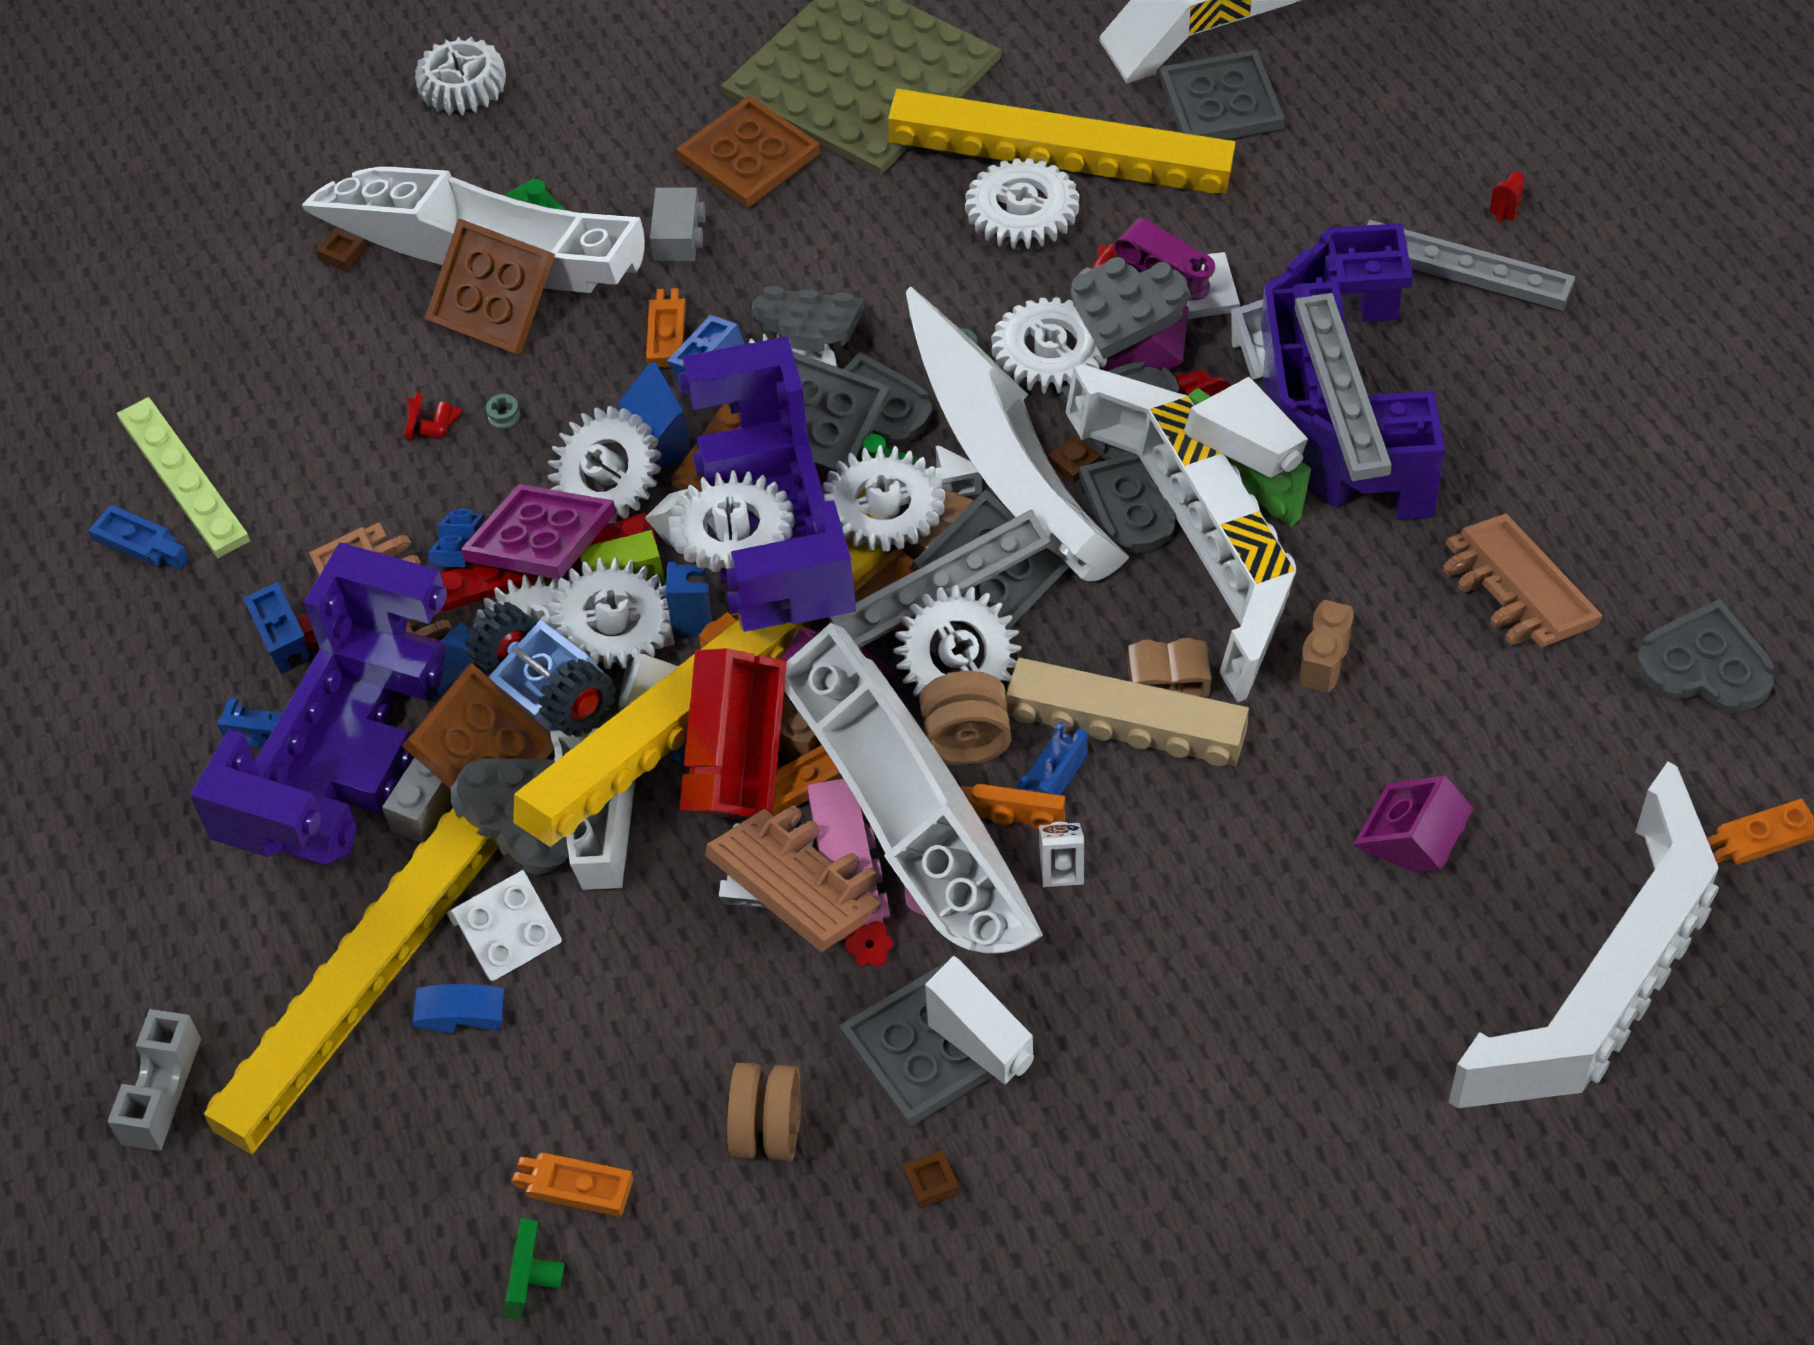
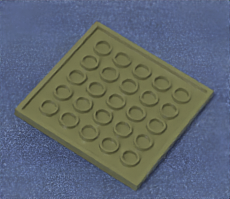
M813 0L721 85L722 94L737 102H741L750 95L816 140L820 145L881 176L911 147L910 145L888 142V117L896 89L960 98L1001 58V49L901 0Z

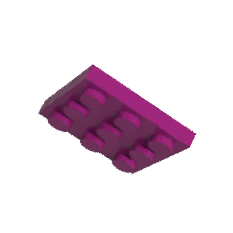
M518 484L461 548L463 559L466 562L560 579L617 513L614 500Z

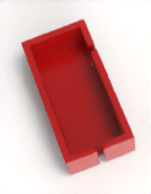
M729 648L695 650L684 766L690 767L689 774H683L680 811L735 820H747L763 809H766L773 815L787 661L761 655L754 656L752 653Z

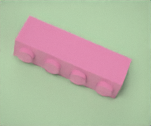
M839 779L807 785L812 820L819 825L820 829L816 838L818 852L831 863L850 854V852L854 853L859 857L860 863L857 870L851 876H848L846 880L848 881L860 872L865 871V869L873 868L878 872L879 878L876 883H882L883 878L879 858L871 859L869 850L876 848L873 828L871 825L864 826L863 816L865 814L845 780ZM876 883L872 889L866 891L865 894L855 900L857 901L869 893L881 902L880 909L867 917L865 923L867 926L873 921L883 923V918L890 917L886 893L878 894ZM853 931L852 933H850L849 935H847L846 937H844L843 939H841V940H845V939H847L850 935H853V934H854V931Z

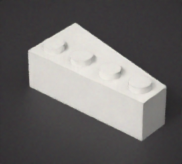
M598 728L592 729V732L588 734L582 731L580 737L567 736L560 730L550 731L555 750V762ZM635 780L625 792L615 795L605 803L599 813L590 815L577 826L570 836L566 837L570 865L583 890L622 888Z

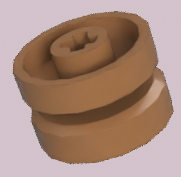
M978 671L952 672L935 678L923 688L919 696L922 721L924 723L923 732L945 764L983 763L998 757L1007 750L1012 741L1007 714V702L1004 685L997 677Z
M736 1063L731 1079L728 1104L727 1139L729 1156L731 1158L754 1159L760 1150L763 1137L764 1150L768 1159L793 1161L801 1120L799 1067L775 1065L770 1071L766 1085L764 1071L759 1064Z

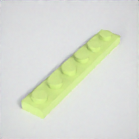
M149 397L117 413L119 421L217 559L250 542L248 533Z

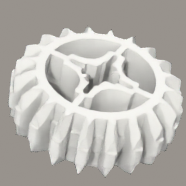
M458 37L453 42L445 39V43L441 46L433 44V50L424 51V58L418 60V66L415 70L418 92L427 103V106L435 107L437 113L445 109L449 116L454 110H458L463 116L465 109L470 108L476 113L478 105L488 108L489 100L497 101L498 92H504L503 87L506 82L505 67L500 53H497L493 45H486L484 40L475 42L473 37L466 41H462Z

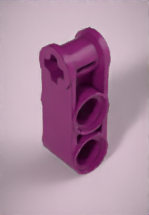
M1138 218L1116 240L1114 249L1117 255L1123 258L1126 263L1146 271L1157 263L1166 262L1170 265L1171 269L1177 270L1185 277L1188 287L1189 282L1192 283L1191 289L1189 288L1191 300H1200L1208 295L1210 291L1209 278L1215 272V262L1209 255L1191 247L1179 237L1162 230L1148 219Z

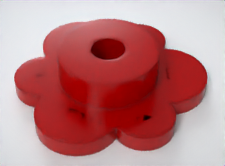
M873 921L868 926L863 924L854 930V934L846 939L845 948L847 952L855 955L854 960L858 965L865 966L869 962L872 966L879 967L886 963L888 957L886 951L893 947V940L886 936L887 929L882 922ZM871 940L872 946L866 947V941Z

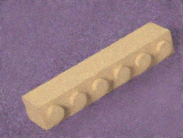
M1018 657L1006 693L1007 714L1021 723H1032L1034 721L1048 724L1055 728L1058 723L1062 722L1065 727L1064 732L1077 731L1079 728L1098 740H1108L1111 738L1128 742L1129 745L1138 749L1151 747L1167 751V753L1174 757L1183 758L1191 756L1205 759L1214 766H1224L1226 764L1237 766L1248 725L1249 707Z

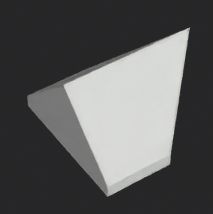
M638 654L632 661L628 660L618 702L620 711L678 666L645 654Z

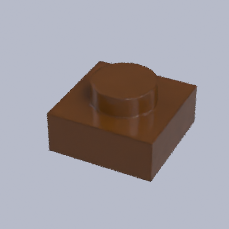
M335 228L316 249L318 260L347 272L367 248L364 239Z
M1074 435L1048 454V460L1055 469L1072 483H1075L1080 479L1079 467L1100 462V455Z
M943 1150L903 1164V1173L919 1209L959 1194V1185Z

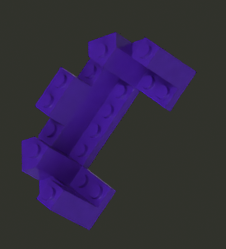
M1403 223L1331 227L1320 236L1319 242L1310 250L1306 248L1288 264L1287 271L1278 279L1273 278L1264 286L1261 319L1265 351L1263 371L1264 393L1308 438L1302 454V462L1311 468L1307 489L1337 508L1354 493V489L1362 494L1392 492L1396 520L1434 517L1445 454L1434 391L1368 395L1392 465L1391 473L1387 476L1352 481L1295 312L1296 298L1333 293L1347 334L1341 294L1358 293L1362 322L1398 320L1402 288H1411L1413 280Z
M788 336L682 356L685 372L678 373L682 396L690 395L693 410L729 403L731 414H738L740 424L738 429L696 437L699 452L693 453L697 476L704 475L706 481L713 487L715 486V475L717 472L724 483H729L731 472L734 470L738 483H742L746 473L749 471L752 476L753 485H756L760 476L764 475L767 487L772 482H776L779 492L782 490L786 491L788 501L792 502L794 509L795 525L792 528L793 536L789 540L731 551L733 568L726 569L722 567L718 572L721 584H729L730 592H727V599L731 616L738 615L740 628L746 632L786 623L797 624L856 612L851 557L835 501L825 502L809 445L803 387ZM747 510L750 525L749 536H751L757 530L760 520L753 512ZM729 523L730 538L732 540V526ZM716 533L710 534V537L720 541L717 538Z
M339 542L304 601L320 650L262 750L254 761L244 734L228 729L190 793V797L210 840L265 857L282 851L324 865L351 854L357 827L348 804L381 814L383 805L398 784L404 771L407 770L415 758L402 747L410 736L409 731L387 725L391 716L394 691L423 700L438 696L448 643L406 632L408 618L429 624L436 611L443 608L447 597V590L444 588L438 569Z

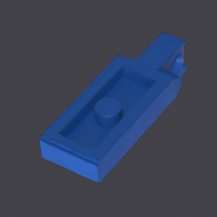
M110 505L88 530L92 540L147 564L159 566L163 562L181 571L189 561L184 551V546L177 544V538L172 536L167 528L113 505Z

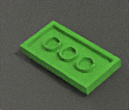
M1199 388L1188 394L1194 406L1210 398L1209 395ZM1226 456L1231 466L1234 465L1238 469L1242 484L1247 492L1252 494L1257 502L1267 509L1273 517L1281 519L1290 527L1301 519L1311 472L1309 466L1301 461L1292 471L1286 472L1284 470L1270 478Z

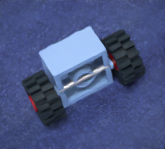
M504 602V605L501 603L494 604V611L487 607L483 610L484 618L481 619L478 616L473 622L477 624L476 628L470 627L467 632L472 638L465 640V646L469 648L466 650L467 655L473 662L490 674L488 677L549 732L560 730L567 736L580 737L582 731L586 734L592 732V724L598 727L602 723L599 719L602 714L606 717L608 716L610 710L606 707L607 705L614 704L615 698L611 694L616 693L615 687L611 685L613 683L611 678L587 654L541 619L537 623L510 602Z

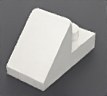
M1263 300L1231 310L1233 348L1241 346L1252 380L1262 377L1264 371L1265 351L1261 330Z
M936 446L937 468H935V478L940 477L942 479V488L961 496L982 493V476L973 463L941 446Z

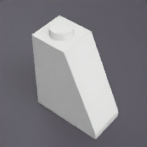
M1250 377L1191 407L1184 429L1188 437L1270 478L1284 470L1290 472L1295 469L1303 460L1302 454L1308 440Z
M953 956L925 984L928 1026L1006 1085L1015 1074L1017 1076L1022 1075L1031 1065L1034 1059L1033 1035L958 958Z

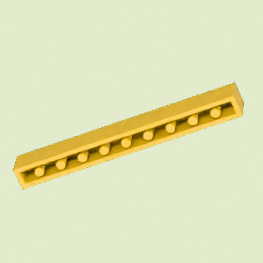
M896 89L888 117V142L1011 162L1016 158H1019L1021 162H1025L1027 158L1033 159L1035 164L1039 161H1045L1047 167L1055 165L1059 169L1170 186L1173 188L1198 190L1206 193L1227 194L1236 142L903 89Z
M738 620L700 650L729 648L752 653L754 656L761 655L781 660L799 629H810V621L797 624L786 623L744 632L740 628ZM695 654L514 794L513 823L549 847H552L563 837L570 836L577 826L590 815L599 813L605 803L615 795L625 792L632 782L645 771H651L659 760L670 751L680 748L685 739H687Z
M454 808L440 818L436 830L426 842L424 841L417 846L409 863L402 871L397 872L391 878L387 890L378 901L368 906L363 919L352 932L347 933L342 938L338 950L329 961L318 967L311 983L302 994L295 996L291 1000L286 1013L275 1027L269 1028L264 1033L260 1045L253 1054L238 1065L234 1077L226 1087L211 1098L204 1116L214 1133L253 1155L499 848L495 838L477 834L480 829L471 825L464 816L459 819Z

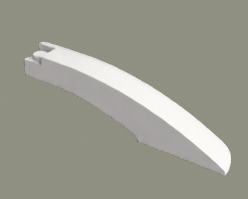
M375 167L359 170L352 173V178H346L337 184L334 181L326 184L302 204L304 211L354 235L396 252L443 265L458 219L469 221L555 253L544 286L545 289L591 293L597 283L618 284L625 272L637 273L644 254L645 238L640 217L587 214L547 208L484 190L451 177L450 172L444 170L401 167Z
M910 286L906 291L910 316L929 380L954 434L980 475L1015 517L1031 509L1033 510L1051 540V544L1047 548L1060 556L1081 579L1096 581L1115 572L1128 560L1129 556L1082 510L1064 487L1034 431L1024 403V399L1028 394L1008 374L1003 372V369L960 328Z
M830 623L787 661L784 691L814 732L852 791L886 853L884 857L929 921L951 942L968 950L993 954L1014 951L1033 943L1043 934L1009 868L965 794L875 663L865 658L843 627Z

